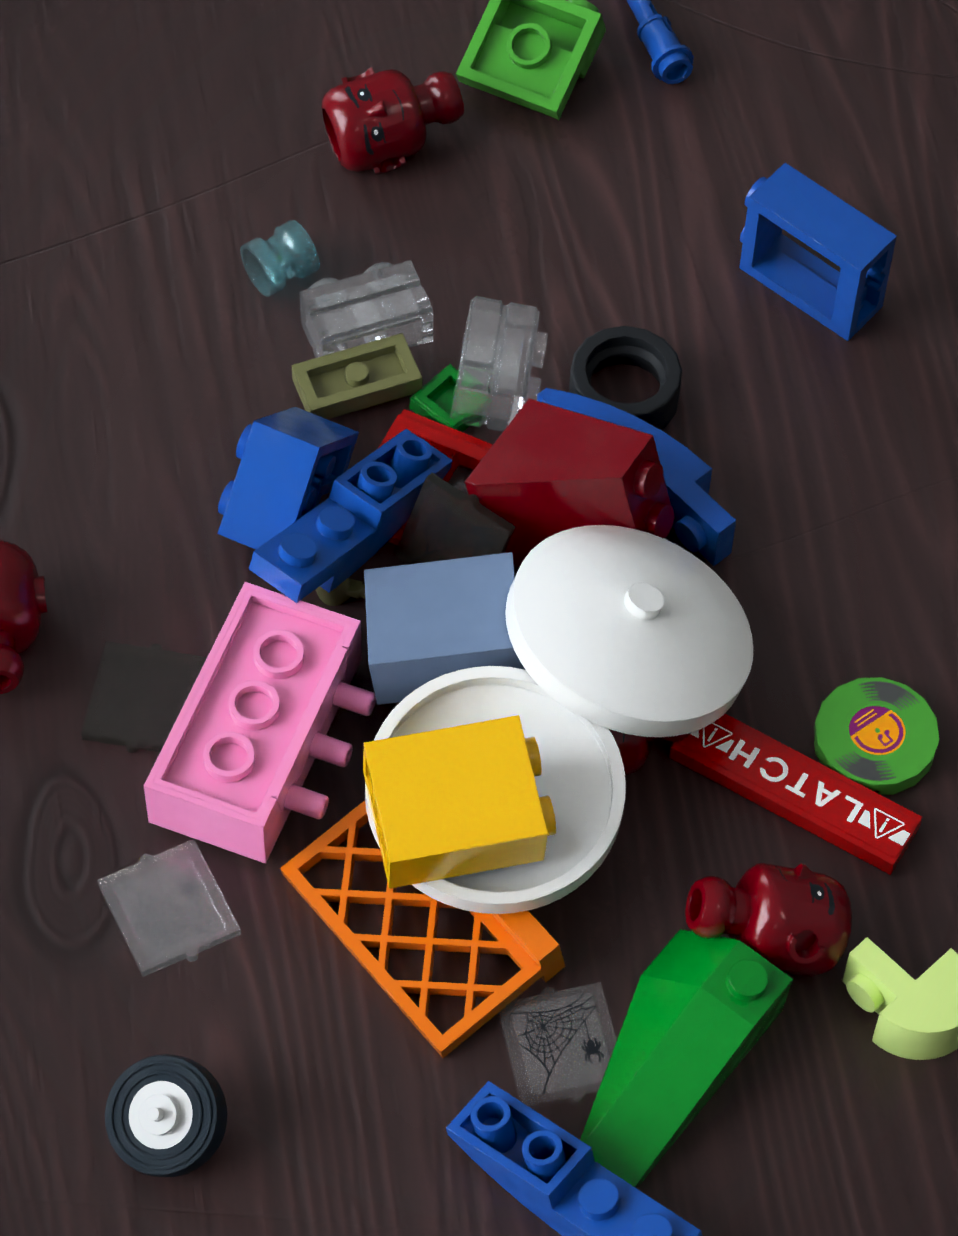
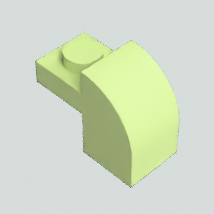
M868 937L849 953L842 982L846 985L850 997L859 1007L870 1013L875 1011L879 1015L872 1038L873 1043L893 1055L912 1060L936 1059L958 1049V953L950 948L916 980Z

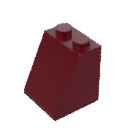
M530 398L465 481L479 527L492 528L480 529V532L497 536L484 535L486 539L483 540L484 544L493 543V545H485L487 554L512 552L515 567H520L529 552L540 542L567 529L587 525H612L637 529L665 539L674 521V510L670 503L663 476V467L660 464L653 435Z

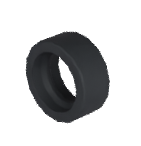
M630 326L607 328L586 338L574 353L570 370L569 393L609 404L663 430L677 412L682 368L677 353L664 338L643 328ZM627 364L638 366L652 373L659 381L660 388L656 395L645 401L627 404L614 402L601 396L591 386L590 382L594 373L607 366Z

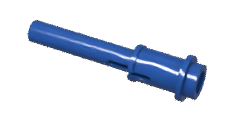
M626 0L639 23L637 36L643 42L652 59L651 70L654 76L667 84H678L687 79L693 70L694 56L689 47L681 45L668 17H662L661 14H658L651 0Z

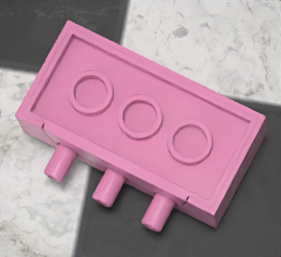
M244 582L144 784L148 822L266 864L291 810L318 820L322 819L326 813L329 798L327 795L302 787L315 758L339 767H346L350 761L353 751L352 744L326 735L339 707L369 716L376 703L374 692L350 685L362 660L361 621L301 600L296 603L286 595Z

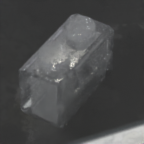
M411 260L395 265L389 262L376 263L370 266L363 274L342 280L323 278L312 284L309 289L299 292L301 323L309 344L313 347L315 358L403 333L409 348L433 341L434 313L424 287H421L419 276Z
M475 296L470 300L450 413L452 420H460L464 425L475 427L485 424L488 429L503 432L529 398L537 401V394L540 393L541 378L530 376L532 366L542 368L548 333L537 331L540 315L537 307L513 302L504 305L502 300Z

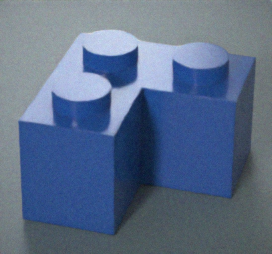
M292 407L254 420L253 424L247 425L239 438L236 448V457L241 459L235 480H231L226 485L219 501L218 513L223 515L217 534L256 550L319 505L321 496L331 492L334 479L347 471L359 432L298 407Z

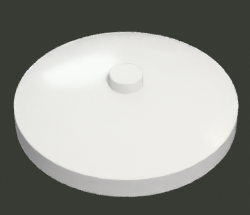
M587 525L556 533L540 542L529 552L523 560L508 593L506 625L514 651L529 675L548 695L566 709L596 725L613 731L643 737H671L700 730L712 724L727 712L738 697L751 671L753 661L752 633L748 619L736 596L727 584L703 561L682 547L648 532L621 526Z
M481 666L461 669L437 677L405 697L382 723L374 739L376 741L519 715L524 737H535L537 741L542 774L534 776L539 797H550L556 821V834L547 838L544 860L412 884L427 896L458 909L487 914L517 913L533 910L563 898L588 880L600 867L609 854L621 825L625 804L626 780L621 754L609 729L596 725L566 709L548 695L529 675L527 670L503 666ZM365 782V802L367 816L374 838L379 846L376 827Z

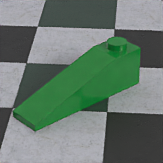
M680 929L640 976L580 1138L581 1141L592 1147L595 1162L635 1188H638L783 1011L793 979L740 940L720 936L707 939L698 936L693 931Z

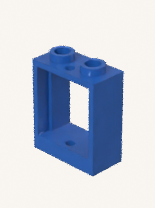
M787 163L778 168L768 179L761 177L753 184L744 203L747 207L745 226L740 235V242L743 244L739 268L846 341H849L883 307L897 235ZM782 229L839 266L840 272L783 235Z

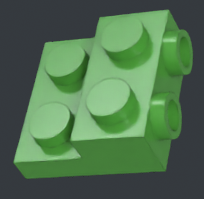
M490 0L456 72L457 79L463 84L559 120L578 77L585 78L606 32L602 14L599 13L595 5L586 0Z

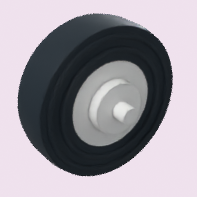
M168 1054L147 1057L127 1068L114 1083L105 1108L106 1131L115 1152L133 1169L156 1177L182 1176L204 1165L219 1148L226 1131L228 1118L226 1099L215 1077L194 1060Z

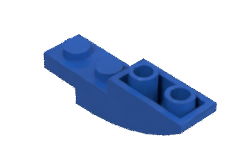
M545 388L537 394V401L653 435L660 464L663 467V476L670 503L674 510L672 528L675 530L678 539L688 550L699 552L713 566L731 554L736 519L709 495L712 468L691 450L662 430L609 404L578 394Z
M408 429L403 430L334 479L328 499L253 551L249 570L296 603L319 586L330 593L365 564L408 521L449 472L453 460Z
M490 1081L480 1089L446 1127L448 1136L474 1162L522 1205L561 1236H703L700 1229L595 1162L592 1147Z

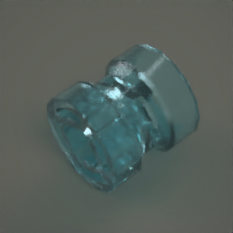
M289 220L276 227L273 236L269 237L268 240L255 238L243 244L240 248L241 259L249 278L259 292L267 297L283 290L288 278L297 277L304 279L317 272L320 268L319 257L311 238L301 224L295 220Z

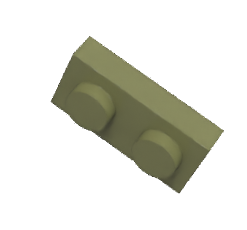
M403 333L291 365L292 380L305 411L325 419H331L409 396L422 388V375Z

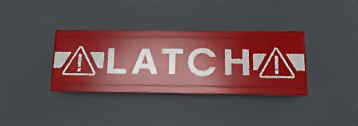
M724 714L712 724L692 732L682 741L674 742L671 746L669 758L889 875L893 873L921 826L922 816L727 714Z

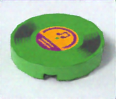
M883 677L858 678L838 686L822 702L814 725L815 754L820 763L872 791H878L880 795H894L915 786L930 771L940 740L937 717L925 698L906 684Z

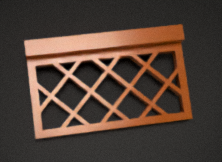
M364 800L283 865L280 870L283 876L439 1055L444 1058L537 980L542 978L546 983L566 967L561 948L557 941L529 911L507 914H487L469 911L474 917L472 940L437 938L440 908H458L439 902L426 894L396 892L397 887L389 889L388 882L386 892L352 890L355 861L383 862L380 849L357 848L359 829L369 821ZM347 839L346 847H337ZM321 859L345 860L341 890L314 888L303 874ZM327 902L340 903L338 915ZM350 903L385 905L381 935L354 934L347 926ZM395 906L430 907L427 937L391 936ZM483 928L495 941L482 940ZM366 947L380 948L378 960ZM390 949L425 950L422 981L394 980L387 972ZM435 951L470 953L468 983L432 982ZM480 953L508 955L521 969L502 986L477 984ZM406 993L420 994L419 1007ZM430 995L466 996L464 1017L442 1035L428 1019ZM476 997L486 998L477 1007H475Z

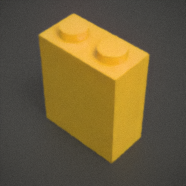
M519 715L364 742L363 773L389 889L544 860L547 838L556 834L555 814L550 797H539L534 776L542 774L539 748L535 737H524Z

